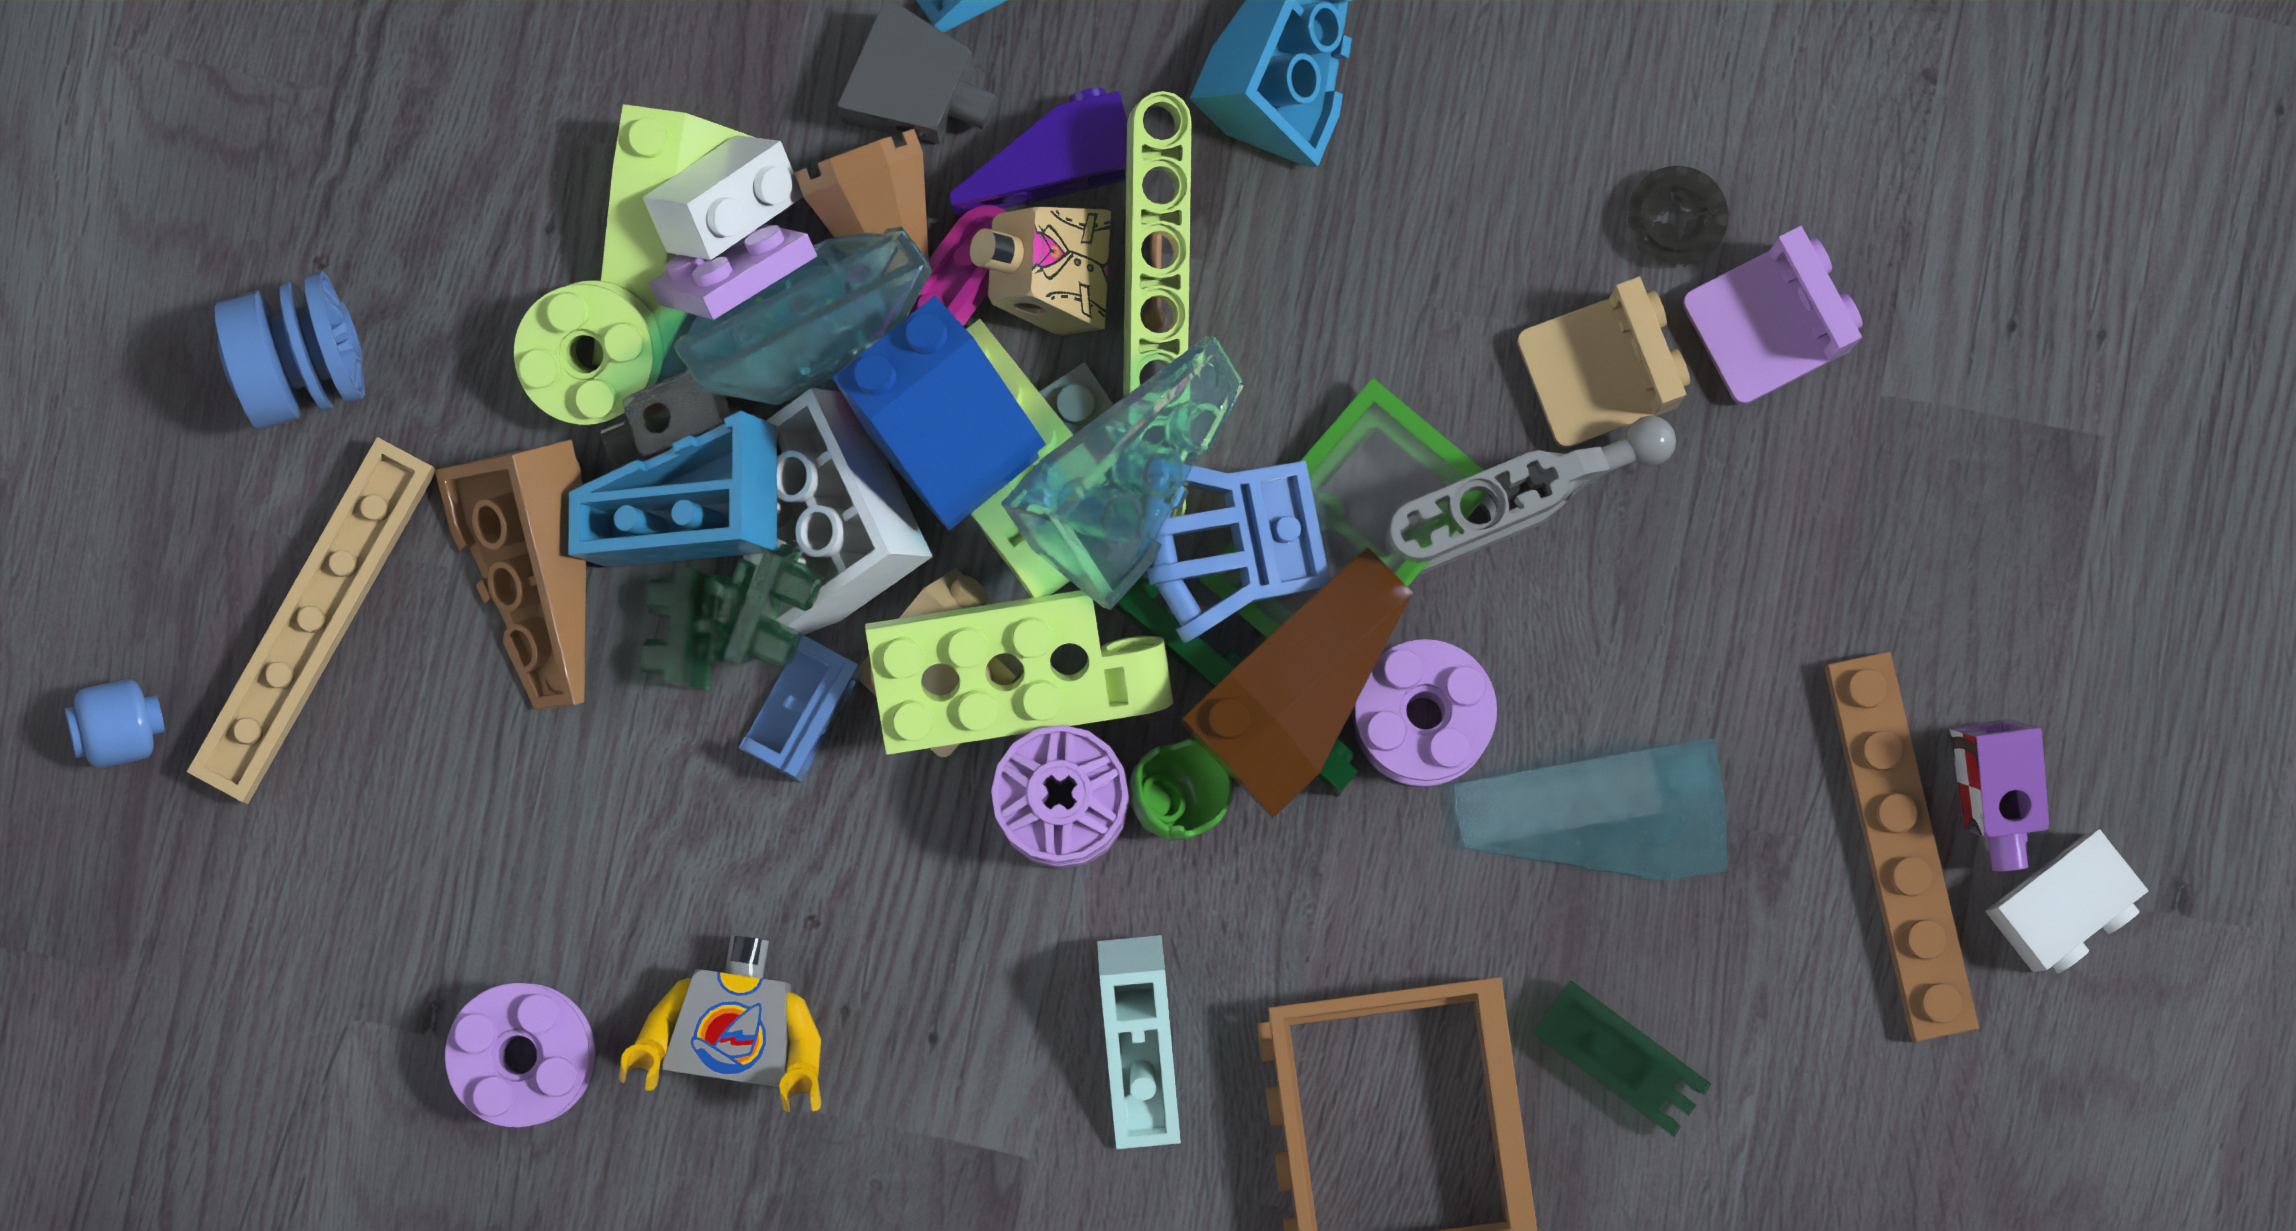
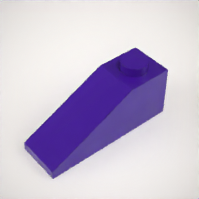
M1089 88L1070 95L1068 103L1057 105L949 193L955 220L959 219L967 211L979 206L992 205L1005 209L1126 181L1127 118L1120 91L1106 94L1104 88Z

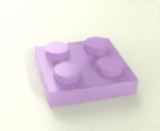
M763 224L712 260L683 255L674 257L665 265L667 272L649 282V285L659 305L714 320L817 257V254L806 233L780 228L777 225Z

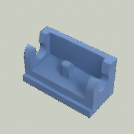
M805 636L799 638L794 647V652L747 736L744 737L739 746L740 750L799 782L803 781L857 684L858 677L862 671L857 663Z

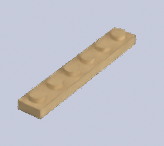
M379 437L376 438L188 768V773L239 801L249 804L433 479L436 470L433 466Z

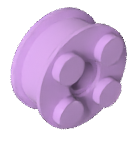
M1438 640L1408 641L1392 647L1380 655L1353 707L1354 734L1366 759L1386 777L1410 786L1430 787L1441 785L1466 773L1478 761L1488 746L1497 720L1495 691L1482 666L1464 650ZM1418 698L1432 700L1440 708L1442 715L1441 723L1432 729L1426 730L1415 727L1407 717V705Z
M504 984L477 995L457 1015L450 1028L445 1047V1065L448 1079L459 1100L467 1109L481 1119L506 1127L537 1125L553 1120L567 1112L586 1091L596 1062L594 1035L581 1009L559 991L537 984ZM518 1036L529 1038L537 1049L535 1065L524 1074L513 1071L507 1064L505 1057L508 1044Z

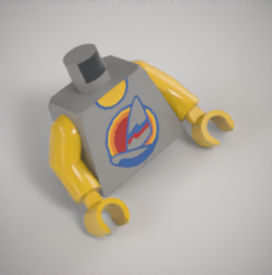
M731 935L725 973L696 969L692 978L677 981L649 1013L635 1045L627 1048L622 1054L619 1080L624 1083L626 1075L630 1070L643 1068L648 1071L645 1090H654L658 1084L660 1061L664 1059L662 1070L779 1087L782 1106L785 1112H790L789 1101L797 1093L810 1094L812 1111H817L821 1106L817 1079L819 1074L821 1037L805 1000L797 994L791 993V984L763 979L769 941Z

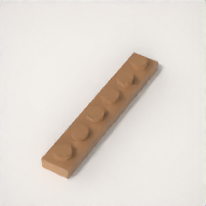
M1891 652L1828 664L1824 667L1911 1042L1979 1029Z

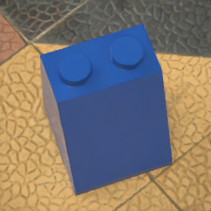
M935 295L832 377L877 450L949 531L1039 459L1038 451L1046 445L973 336Z

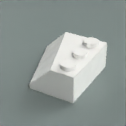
M810 388L766 420L777 426V552L743 555L745 569L738 571L742 595H749L754 628L747 629L751 652L765 650L842 621L933 557L888 461L874 446L841 391Z

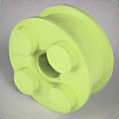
M596 280L581 281L558 288L537 300L524 315L518 327L514 343V362L517 376L530 399L550 416L578 425L603 423L636 407L634 404L638 399L648 396L650 392L647 394L641 393L648 389L652 391L662 369L664 357L661 330L648 306L626 288L610 282ZM582 335L595 338L602 346L603 360L597 369L584 366L576 355V345Z

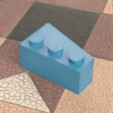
M739 411L724 418L725 424L696 438L688 435L673 442V448L645 462L635 460L569 491L568 555L604 567H617L777 552V426L746 412Z

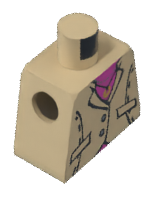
M1031 207L997 214L992 221V230L987 228L979 230L973 237L970 245L972 262L976 266L989 269L988 297L992 305L1060 336L1105 329L1111 211L1105 209Z

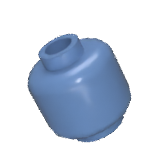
M132 679L83 688L75 694L74 707L64 709L75 758L86 756L87 761L95 768H106L148 758L154 748L153 735L165 732L157 695L144 697L140 685Z

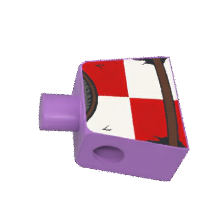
M2013 719L1950 727V741L1966 831L1983 838H1988L1992 871H2013L2031 867L2027 833L2044 831L2049 828L2041 727ZM2007 793V803L2005 807L2001 811H1999L2000 800Z

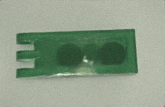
M1572 980L1566 983L1531 1032V1034L1672 1137H1675L1681 1126L1672 1116L1661 1111L1667 1102L1687 1116H1690L1697 1106L1676 1090L1682 1081L1685 1082L1690 1089L1702 1095H1705L1712 1085Z

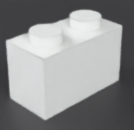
M735 135L642 198L666 253L712 260L801 199L803 195L781 141Z
M2098 829L2082 835L1985 912L2032 972L2044 971L2053 967L2059 974L2074 965L2089 952V949L2083 942L2103 927L2109 935L2133 919L2140 912L2133 903L2146 894L2148 889L2102 831Z

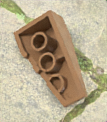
M572 439L435 470L450 532L459 551L469 548L484 578L476 584L484 604L494 601L505 622L507 629L504 632L503 644L534 709L540 710L583 703L585 690L586 560L568 555L569 491L583 484L581 468L576 460Z

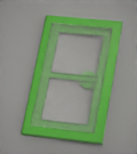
M1374 378L1368 382L1301 460L1306 461L1330 580L1368 546L1408 587L1430 561L1421 563L1410 562L1396 554L1390 544L1388 535L1392 518L1398 509L1408 502L1485 471ZM1479 490L1470 491L1461 498L1460 510L1465 519L1470 516L1488 495L1486 492ZM1443 501L1436 504L1443 512L1442 516L1429 523L1422 524L1416 515L1408 517V529L1401 534L1404 541L1416 540L1420 548H1426L1430 546L1428 542L1430 534L1434 530L1446 525L1449 527V537H1451L1457 529L1450 521L1448 502ZM1233 539L1219 555L1235 553ZM1239 570L1199 577V580L1221 599L1242 587ZM1320 590L1251 602L1236 612L1268 638Z

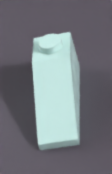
M1162 935L1097 941L1116 1149L1179 1144L1181 1141Z

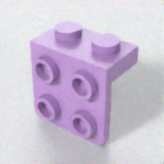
M1802 226L1779 236L1768 252L1689 291L1683 300V308L1732 399L1738 404H1749L1849 353L1862 338L1858 329L1862 327L1863 323L1855 303L1848 294L1843 293L1839 295L1828 275L1832 271V264L1825 248L1817 238L1814 237L1809 240Z

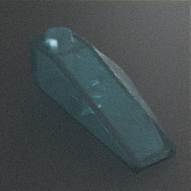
M1208 335L1043 457L1001 502L1030 548L1103 608L1111 610L1152 565L1162 546L1155 539L1171 508L1181 509L1189 493V490L1184 488L1183 484L1198 455L1209 453L1244 386L1217 338Z
M1715 739L1644 749L1453 784L1462 845L1465 849L1579 866L1584 869L1602 872L1609 871L1639 876L1644 879L1662 882L1728 871L1726 802Z

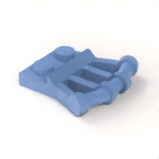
M1155 458L1147 460L1145 477L1150 480L1144 522L1138 525L1139 534L1142 542L1148 541L1153 568L1147 569L1150 586L1156 585L1180 624L1175 630L1183 643L1204 633L1248 603L1321 590L1330 581L1306 461L1224 473L1167 459ZM1176 484L1224 494L1226 504L1224 509L1171 517ZM1230 526L1235 553L1178 562L1173 536ZM1239 570L1242 587L1202 612L1183 580Z

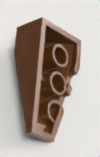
M1368 546L1232 670L1183 718L1182 726L1272 819L1319 775L1413 593Z

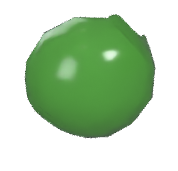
M1186 739L1175 744L1160 746L1150 750L1139 758L1138 764L1132 767L1127 780L1129 804L1143 829L1170 841L1189 839L1213 828L1222 820L1233 801L1232 777L1193 739Z

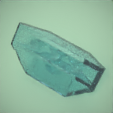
M902 226L886 229L883 234L860 233L825 239L813 246L817 257L714 320L697 316L687 335H681L674 344V348L702 391L780 405L833 377L906 319L932 272L929 261Z

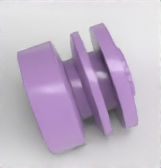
M1065 725L1035 729L1014 742L997 765L991 789L995 818L1013 848L1036 864L1057 869L1087 865L1108 852L1124 830L1129 809L1125 771L1111 747L1087 730ZM1053 780L1060 786L1066 785L1069 781L1074 783L1076 787H1074L1071 794L1075 805L1069 810H1066L1060 804L1054 806L1051 810L1047 808L1045 804L1050 798L1046 789L1048 783Z

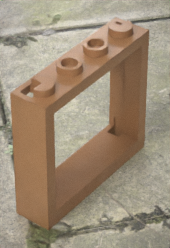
M1501 977L1270 1007L1267 1009L1269 1022L1257 1023L1262 1062L1274 1060L1277 1080L1276 1087L1265 1088L1270 1126L1283 1125L1286 1151L1274 1153L1279 1192L1291 1190L1295 1214L1294 1217L1283 1218L1284 1231H1317L1290 1026L1469 1002L1474 1004L1504 1221L1431 1231H1537Z

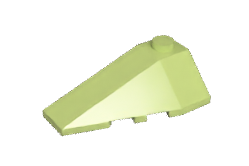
M623 104L612 170L601 281L626 288L648 306L661 330L664 360L688 313L659 305L649 285V282L667 272L665 265L678 255L666 253L642 197L733 136H753L683 112ZM595 339L592 364L599 367L603 360V349Z

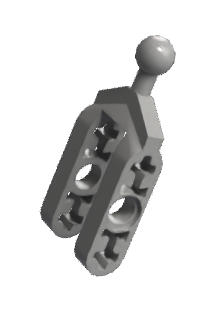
M1651 415L1640 417L1631 424L1625 438L1604 447L1579 449L1567 454L1540 450L1528 452L1415 499L1399 508L1392 518L1390 529L1384 541V554L1389 556L1394 550L1398 556L1406 561L1415 563L1430 561L1418 574L1422 575L1535 528L1547 521L1578 491L1607 475L1610 471L1634 461L1653 466L1668 460L1675 451L1677 441L1675 431L1669 422L1661 417ZM1526 481L1532 490L1518 495L1520 491L1519 485ZM1542 488L1545 496L1540 498L1539 493L1533 489ZM1479 490L1486 492L1492 497L1491 499L1487 495L1478 505L1487 514L1488 523L1474 524L1464 518L1460 510V500L1465 494L1470 491ZM1514 499V503L1518 507L1509 510L1508 501ZM1443 501L1448 502L1450 521L1457 529L1451 537H1449V527L1446 525L1434 530L1428 538L1430 546L1426 548H1420L1416 540L1404 541L1403 533L1407 530H1412L1419 521L1424 524L1441 518L1443 512L1436 504Z

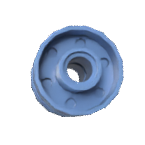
M323 271L312 273L305 277L307 303L298 286L292 280L283 282L279 287L281 313L277 315L274 314L268 301L258 290L217 302L214 307L215 323L219 338L218 350L224 373L233 394L240 401L251 424L259 431L299 419L301 415L299 388L305 386L314 402L323 411L332 409L335 404L332 380L342 399L347 403L361 400L365 396L361 365L363 359L357 332L348 309L339 300L332 283Z

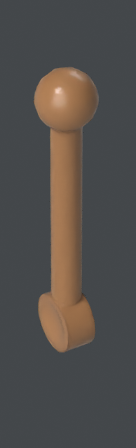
M1150 234L1149 265L1152 268L1161 269L1162 235ZM1152 297L1148 299V309L1142 315V323L1148 330L1157 332L1164 328L1167 319L1165 313L1161 310V299Z

